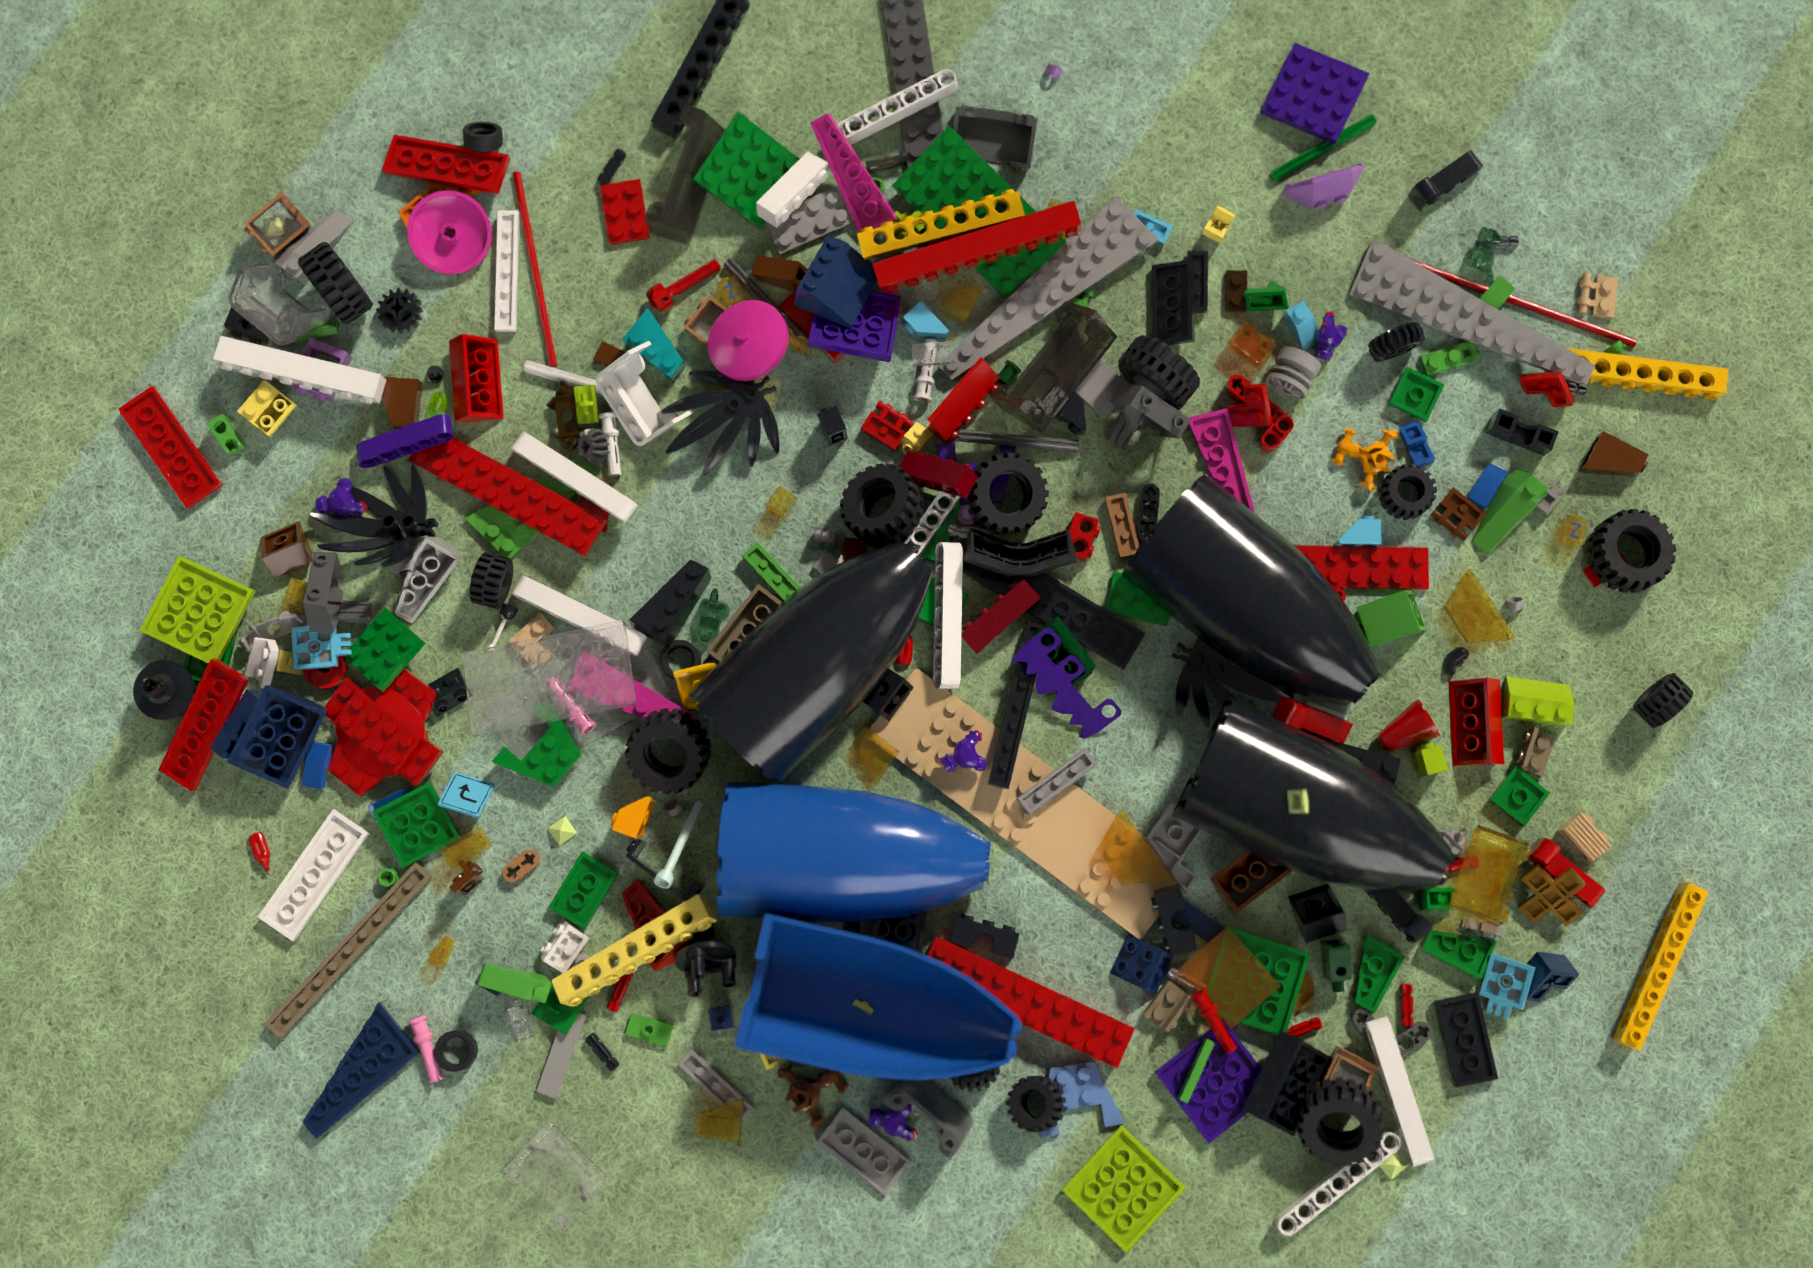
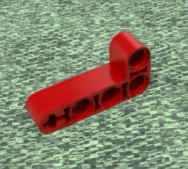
M1232 375L1225 385V391L1238 404H1246L1245 396L1240 394L1243 392V387L1251 383L1241 375ZM1238 383L1239 387L1234 389L1232 386ZM1270 399L1269 405L1273 423L1270 426H1265L1267 430L1258 443L1261 451L1265 453L1273 452L1294 428L1292 418ZM1278 423H1284L1287 426V431L1280 430ZM1265 438H1270V439H1272L1273 442H1274V445H1273V446H1268V445H1266L1264 439H1265Z
M1283 695L1273 714L1276 718L1294 728H1304L1343 744L1353 726V723Z
M1538 838L1525 857L1535 862L1534 865L1539 863L1545 871L1552 875L1553 879L1571 866L1586 884V886L1573 895L1586 906L1594 908L1606 890L1560 854L1559 851L1561 849L1556 843L1548 838Z

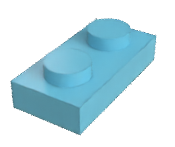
M1135 209L1134 215L1159 239L1157 244L1164 246L1173 225Z

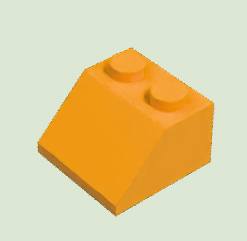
M646 796L619 809L618 813H614L612 817V830L642 840L656 799Z

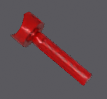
M713 259L667 288L657 283L647 291L648 301L653 308L666 312L674 307L672 298L721 270V266L716 259Z

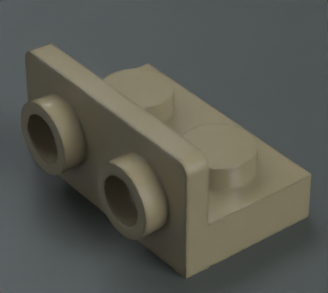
M1533 727L1529 731L1526 730L1523 735L1522 742L1525 744L1523 750H1520L1516 756V763H1518L1517 767L1522 771L1543 777L1555 736L1538 731L1539 728Z
M1166 979L1142 1015L1161 1030L1168 1033L1177 1026L1180 1015L1189 1009L1191 996Z

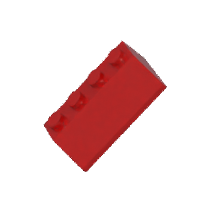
M461 334L449 340L455 421L472 423L504 419L498 339Z
M982 357L978 359L927 419V429L944 444H947L949 441H955L958 430L962 425L966 427L973 419L971 416L975 410L979 412L986 404L985 398L989 394L993 396L1000 387L997 385L999 377Z
M1478 678L1449 681L1453 766L1504 765L1500 679Z

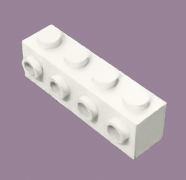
M808 151L756 202L757 215L777 228L788 219L795 209L801 206L808 196L814 193L821 183L827 180L829 175L828 162Z

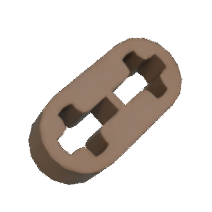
M534 850L523 851L503 868L502 875L504 879L508 882H517L539 865V854ZM527 854L535 856L533 865L531 863L522 865L527 860ZM520 866L521 869L516 872V878L513 876L508 877L510 873L508 869L510 867L515 869Z

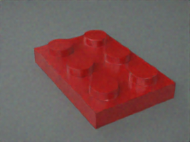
M641 179L600 185L609 244L616 245L650 239Z

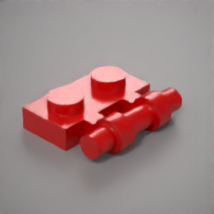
M879 401L876 408L881 413L878 415L871 411L860 429L896 452L903 436L906 434L901 428L904 425L911 429L914 422L908 419L909 416L906 414H900L894 410L892 405ZM890 416L891 418L896 420V424L893 425L889 421L885 420L886 417Z

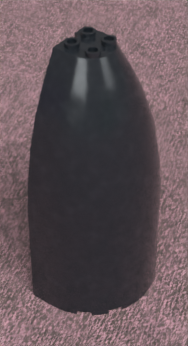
M1204 473L1203 476H1200L1192 484V488H1188L1159 520L1151 531L1150 537H1146L1134 554L1135 557L1130 558L1122 575L1205 644L1258 678L1287 691L1316 700L1348 706L1351 702L1356 704L1368 691L1365 687L1369 688L1374 684L1381 674L1378 672L1379 669L1368 642L1354 615L1338 591L1306 556L1290 541Z
M899 541L872 549L849 558L817 575L771 610L690 690L689 696L694 703L698 701L697 708L706 719L712 718V724L716 731L752 766L758 764L760 767L759 771L769 780L774 777L773 781L776 784H781L861 705L900 655L915 627L925 602L933 576L931 569L934 567L925 557L919 558L917 555L919 550L911 542L904 543Z
M1229 696L1224 700L1207 737L1210 739L1195 773L1189 777L1172 816L1275 865L1336 885L1367 890L1401 891L1433 889L1438 885L1442 886L1447 878L1445 871L1448 865L1451 866L1453 864L1456 854L1452 853L1450 846L1416 804L1392 782L1355 757L1328 742L1294 728ZM1287 791H1307L1309 800L1308 813H1289Z

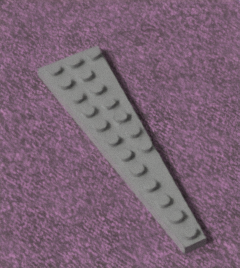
M1115 197L1078 232L1077 236L1072 237L937 365L938 368L951 381H954L969 371L980 357L985 360L992 353L1006 346L1008 342L1022 335L1033 325H1037L1078 297L1082 292L1093 287L1095 283L1106 278L1119 267L1121 268L1127 264L1129 260L1158 243L1159 239Z
M1373 238L1349 294L1350 297L1544 371H1561L1565 379L1586 386L1595 367L1594 364Z

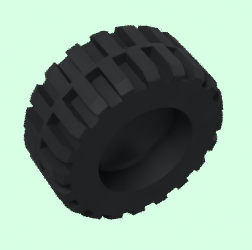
M321 242L299 258L297 262L299 267L343 324L352 323L372 309L373 302L327 242Z
M1141 335L1135 338L1118 360L1119 371L1129 384L1145 387L1177 410L1183 408L1200 384L1197 371L1193 369L1194 367L1183 356L1170 348L1166 343H1162L1159 339L1148 335Z
M1009 452L1000 453L983 460L982 463H979L974 468V473L978 478L967 498H965V503H969L970 506L967 509L969 514L975 516L974 521L978 525L982 524L984 529L994 531L995 534H1012L1032 527L1035 521L1042 517V510L1046 509L1048 504L1045 501V497H1049V490H1045V485L1048 483L1046 478L1042 479L1040 475L1043 473L1041 468H1036L1034 466L1035 462L1031 459L1026 460L1024 455H1014ZM1001 474H1009L1015 477L1023 489V502L1020 508L1013 513L1000 512L994 507L990 499L989 489L991 482Z
M883 463L876 464V467L869 466L865 468V471H859L855 474L856 477L847 483L849 486L847 489L844 488L842 493L844 498L840 500V507L842 508L840 509V514L844 524L860 541H863L868 546L879 548L883 545L886 546L904 541L903 538L913 533V528H917L920 523L919 517L922 518L924 510L921 507H924V499L922 498L921 489L908 473L893 464H886V466ZM888 494H895L893 504L885 513L869 518L870 510L879 498Z
M1638 509L1622 510L1605 519L1594 528V532L1589 537V541L1592 543L1587 545V552L1590 553L1587 559L1588 563H1592L1594 567L1591 569L1592 572L1600 576L1598 580L1602 584L1606 582L1608 583V588L1612 590L1619 588L1618 591L1622 593L1629 591L1636 593L1665 579V575L1671 572V565L1676 560V556L1673 555L1676 552V544L1672 543L1674 539L1673 534H1669L1667 531L1669 527L1666 523H1660L1658 516H1649L1650 512L1645 510L1640 512ZM1620 534L1630 535L1641 543L1645 552V563L1642 569L1629 566L1620 557L1617 549V541Z
M663 708L659 712L655 710L650 712L647 717L644 716L631 732L626 743L628 748L625 750V757L629 758L626 764L628 769H633L634 772L631 775L635 780L639 778L642 781L640 784L643 787L649 786L651 791L656 793L658 790H662V794H670L672 790L675 794L681 793L683 789L688 790L705 771L711 757V751L709 750L711 741L706 739L708 734L706 729L700 728L701 722L698 719L692 720L690 718L691 714L688 712L681 714L680 709L675 708L671 712H669L668 708ZM657 736H669L676 739L685 749L686 762L680 766H668L661 763L652 753L651 740Z
M1336 1077V1080L1327 1078L1323 1080L1322 1084L1319 1082L1313 1084L1312 1090L1307 1089L1300 1100L1297 1121L1298 1136L1301 1138L1304 1148H1309V1153L1314 1157L1318 1156L1322 1162L1326 1163L1329 1161L1335 1166H1339V1164L1352 1166L1354 1162L1357 1164L1362 1163L1365 1157L1369 1159L1374 1155V1151L1379 1149L1381 1140H1383L1384 1112L1382 1111L1381 1102L1377 1100V1096L1373 1091H1367V1086L1362 1083L1360 1085L1356 1084V1080L1349 1079L1346 1081L1342 1080L1343 1077ZM1345 1112L1357 1118L1361 1124L1350 1131H1336L1327 1127L1320 1119L1328 1113Z

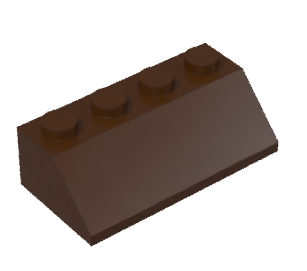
M1245 851L1213 875L1210 881L1233 914H1237L1292 871Z

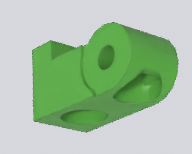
M221 414L206 423L229 456L245 448L228 416Z

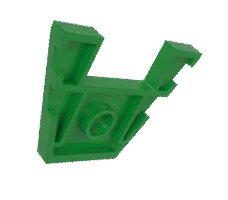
M546 698L534 713L550 725L547 732L522 760L508 748L503 747L492 762L555 788L581 758L582 753L551 700Z

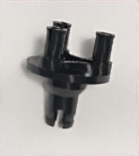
M160 660L147 665L140 671L133 686V696L139 710L146 716L157 720H170L183 714L195 693L194 680L190 672L181 664L169 660Z
M714 923L707 930L698 931L693 934V944L680 949L675 955V965L678 969L684 971L685 978L687 979L689 997H698L702 994L700 980L701 978L705 979L708 973L722 971L723 987L731 988L736 986V951L728 944L716 942Z

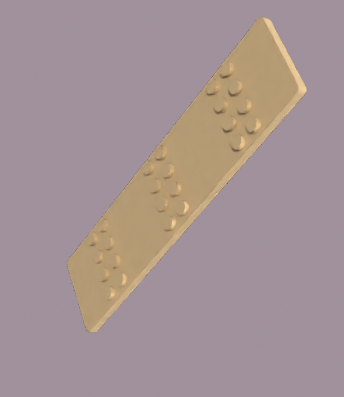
M915 669L907 679L914 687L890 721L879 716L868 730L867 736L1134 937L1142 939L1160 915L1158 909L1154 910L1151 897H1154V890L1177 884L1145 837L1074 784H1071L1029 816L1016 798L1053 772L1054 769L1022 745H1019L1009 789L1005 790L987 785L1000 729L948 690L936 689L932 678L921 670ZM970 730L981 732L982 741H978L975 749L978 755L986 759V769L976 771L974 768L965 769L956 766L955 772L947 773L941 757L945 756V754L952 756L955 744L963 740Z

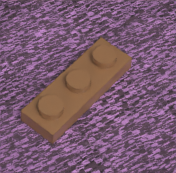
M1126 493L1105 497L1119 559L1134 556L1139 544Z

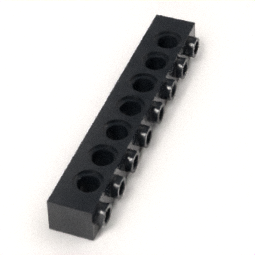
M716 0L651 119L654 129L675 138L677 133L680 134L683 131L686 116H691L694 110L693 103L696 98L700 99L703 94L704 88L702 87L705 81L709 82L712 77V68L715 64L718 65L720 63L723 48H727L731 42V33L739 28L742 13H747L750 7L749 0ZM729 8L735 9L733 12H726ZM720 25H724V26H725L724 29H721V30L717 29V27L720 26ZM711 42L716 43V45L712 47L707 46ZM699 60H707L704 64L698 63ZM690 77H697L695 81L688 80ZM681 94H688L684 99L679 98ZM672 111H678V112H679V113H678L677 115H675V116H670V115H669Z

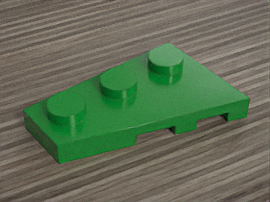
M1431 930L1426 934L1420 950L1477 980H1481L1497 941Z
M1365 935L1354 1003L1375 1014L1405 956L1369 935Z

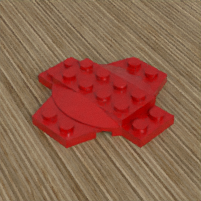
M406 668L402 670L384 692L376 686L362 688L350 678L345 677L325 705L328 708L325 715L334 721L333 724L336 725L338 739L328 772L359 796L365 795L380 784L386 776L402 775L415 786H420L444 753V751L428 740V731H426L424 724L426 718H429L437 692Z

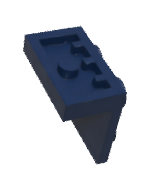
M1127 935L1110 973L1156 995L1173 957L1160 948L1134 936Z

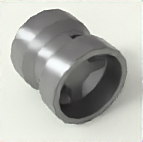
M815 527L813 547L820 548L823 545L827 550H834L837 530L829 529L824 532L822 527Z

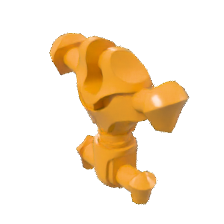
M1344 428L1345 435L1337 443L1338 452L1335 458H1331V462L1339 466L1344 465L1342 461L1345 455L1350 456V458H1359L1363 472L1366 473L1365 481L1360 482L1359 485L1367 489L1369 493L1373 492L1376 489L1373 483L1374 475L1388 474L1390 472V469L1386 467L1388 461L1394 462L1395 457L1389 452L1387 444L1391 439L1397 438V431L1382 429L1384 435L1379 442L1375 441L1372 445L1362 448L1358 443L1351 442L1353 435L1357 434L1354 429Z

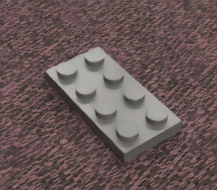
M838 186L804 200L801 206L795 209L788 219L777 228L765 221L780 256L855 224Z

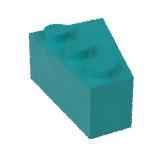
M647 308L622 338V341L629 350L650 341L651 345L639 354L646 363L673 383L686 366Z

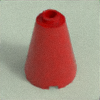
M1419 699L1410 704L1378 733L1380 738L1377 741L1383 750L1388 749L1391 752L1441 736L1429 713L1423 709V704Z

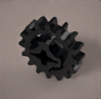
M397 288L396 293L390 289V295L383 294L384 301L377 302L381 306V308L376 309L377 313L381 314L378 316L380 322H383L382 325L385 328L389 327V330L393 333L396 329L400 334H402L403 329L410 332V326L417 327L415 321L422 320L418 313H423V309L419 307L422 303L414 293L410 294L408 289L402 292L400 288ZM405 299L409 300L412 305L405 304ZM388 316L393 317L395 322L390 321Z

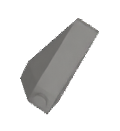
M339 210L334 211L285 245L271 263L302 285H305L308 282V278L297 263L299 258L321 242H327L334 248L354 221Z
M424 537L412 554L394 611L395 615L413 624L461 559L456 547L440 538Z

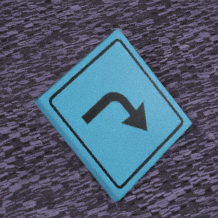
M454 772L438 802V806L479 818L495 784Z

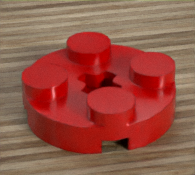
M338 656V667H330L328 673L321 671L320 668L303 670L306 680L315 687L332 689L345 679L348 670L347 661L344 656Z

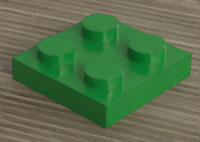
M1406 367L1388 405L1426 423L1445 384Z
M1514 766L1488 800L1524 827L1550 792L1517 766Z

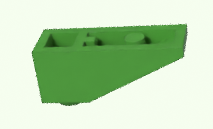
M484 963L477 984L525 1000L545 1003L552 982L543 973Z

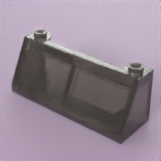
M684 104L681 121L687 126L686 132H688V136L665 202L652 203L648 207L645 221L651 235L690 246L708 194L705 189L692 179L725 129L706 111Z
M1065 301L1056 315L1060 326L1011 387L1001 384L993 391L990 397L1005 412L1042 433L1117 338V335L1097 310Z

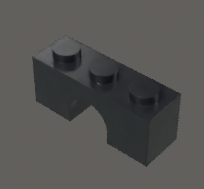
M1500 408L1492 414L1486 434L1542 456L1552 451L1559 431L1541 424L1537 426L1523 424L1518 421V415Z
M1176 884L1154 890V897H1151L1154 910L1158 909L1160 914L1157 921L1160 931H1165L1166 938L1163 939L1166 951H1170L1172 957L1196 951L1197 944L1191 925L1180 927L1171 920L1172 915L1176 911L1185 909L1180 885Z
M961 914V918L956 917L950 942L971 948L974 938L978 934L986 933L993 940V954L1014 958L1020 934L1015 932V927L1003 925L1001 929L994 927L995 922L982 919V923L973 921V916Z

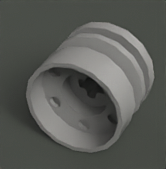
M1289 346L1282 347L1275 360L1277 365L1271 368V373L1268 374L1266 382L1271 388L1284 395L1299 400L1305 399L1308 394L1307 390L1312 386L1310 381L1316 378L1321 364L1315 357L1301 349Z

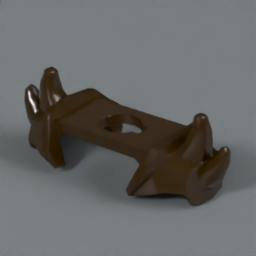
M561 380L555 396L546 404L548 408L556 410L558 432L551 434L550 437L558 438L562 447L568 450V452H572L578 446L576 439L580 438V432L585 431V428L579 430L574 389H570ZM564 409H568L572 413V419L569 422H564L561 419Z

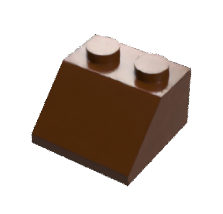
M300 521L261 537L262 560L274 578L279 575H286L291 570L305 567L312 562V550Z

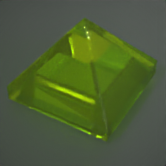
M434 392L426 408L427 411L440 412L447 409L446 394Z

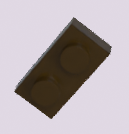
M1226 271L1225 312L1247 311L1244 294L1247 289V271Z

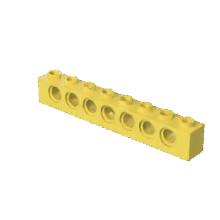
M700 894L695 895L552 979L551 981L560 1003L571 1007L576 1006L585 997L599 993L602 987L616 983L619 977L635 972L637 967L643 963L652 962L655 960V956L671 951L674 945L679 942L690 940L696 932L710 928L711 924L717 920L707 898ZM692 916L691 923L687 924L688 918ZM674 926L673 933L669 935L670 928ZM655 937V943L651 946V940ZM637 948L636 955L632 956L633 950ZM618 959V965L614 967V962ZM600 969V975L596 978V973ZM582 980L581 987L578 989V983Z

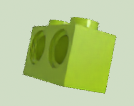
M1434 743L1416 747L1417 752L1411 753L1418 778L1449 770L1442 745L1435 746Z

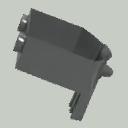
M1120 382L1110 400V403L1120 411V414L1106 439L1125 450L1139 425L1147 430H1161L1159 436L1180 439L1191 419L1145 387Z
M313 552L303 604L310 632L334 633L337 622L370 623L372 602L342 601L343 590L339 587L338 580H344L337 553Z

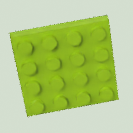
M178 555L139 631L206 663H209L212 658L221 660L256 591Z
M1120 1125L1065 1184L1062 1191L1127 1253L1186 1187L1133 1135Z

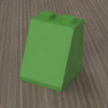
M1403 590L1357 607V620L1359 624H1363L1365 629L1363 635L1371 647L1426 630L1412 590Z

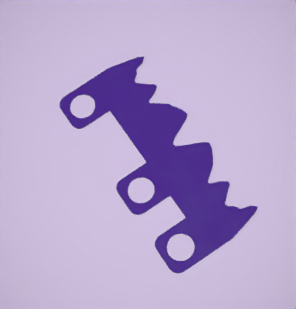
M1045 628L1024 644L1011 662H1027L1026 673H1037L1035 684L1038 694L1057 692L1051 709L1061 714H1073L1069 723L1082 726V733L1079 738L1085 739L1097 734L1121 716L1122 710L1112 699H1106L1094 709L1071 684L1072 680L1084 672L1083 664L1076 656L1069 655L1059 664L1055 665L1047 654L1061 644V639L1053 629ZM1044 634L1054 636L1055 642L1052 646L1046 647L1041 643V637ZM1068 661L1077 663L1078 671L1076 673L1069 674L1065 671L1064 666ZM1105 705L1114 706L1116 713L1113 717L1108 718L1102 714V708Z

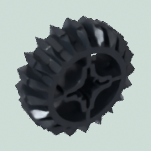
M1417 322L1406 323L1387 330L1369 342L1370 355L1376 362H1382L1403 355L1417 348L1425 341L1424 331Z

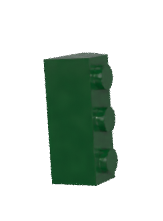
M1056 616L1040 627L1020 648L1045 628L1053 629L1061 639V644L1047 654V656L1057 665L1069 655H1074L1085 668L1083 673L1071 681V684L1075 686L1093 673L1096 664L1060 618ZM1044 634L1041 637V643L1046 647L1052 646L1055 642V638L1051 634ZM1068 661L1064 669L1067 673L1074 674L1078 671V665L1074 661Z

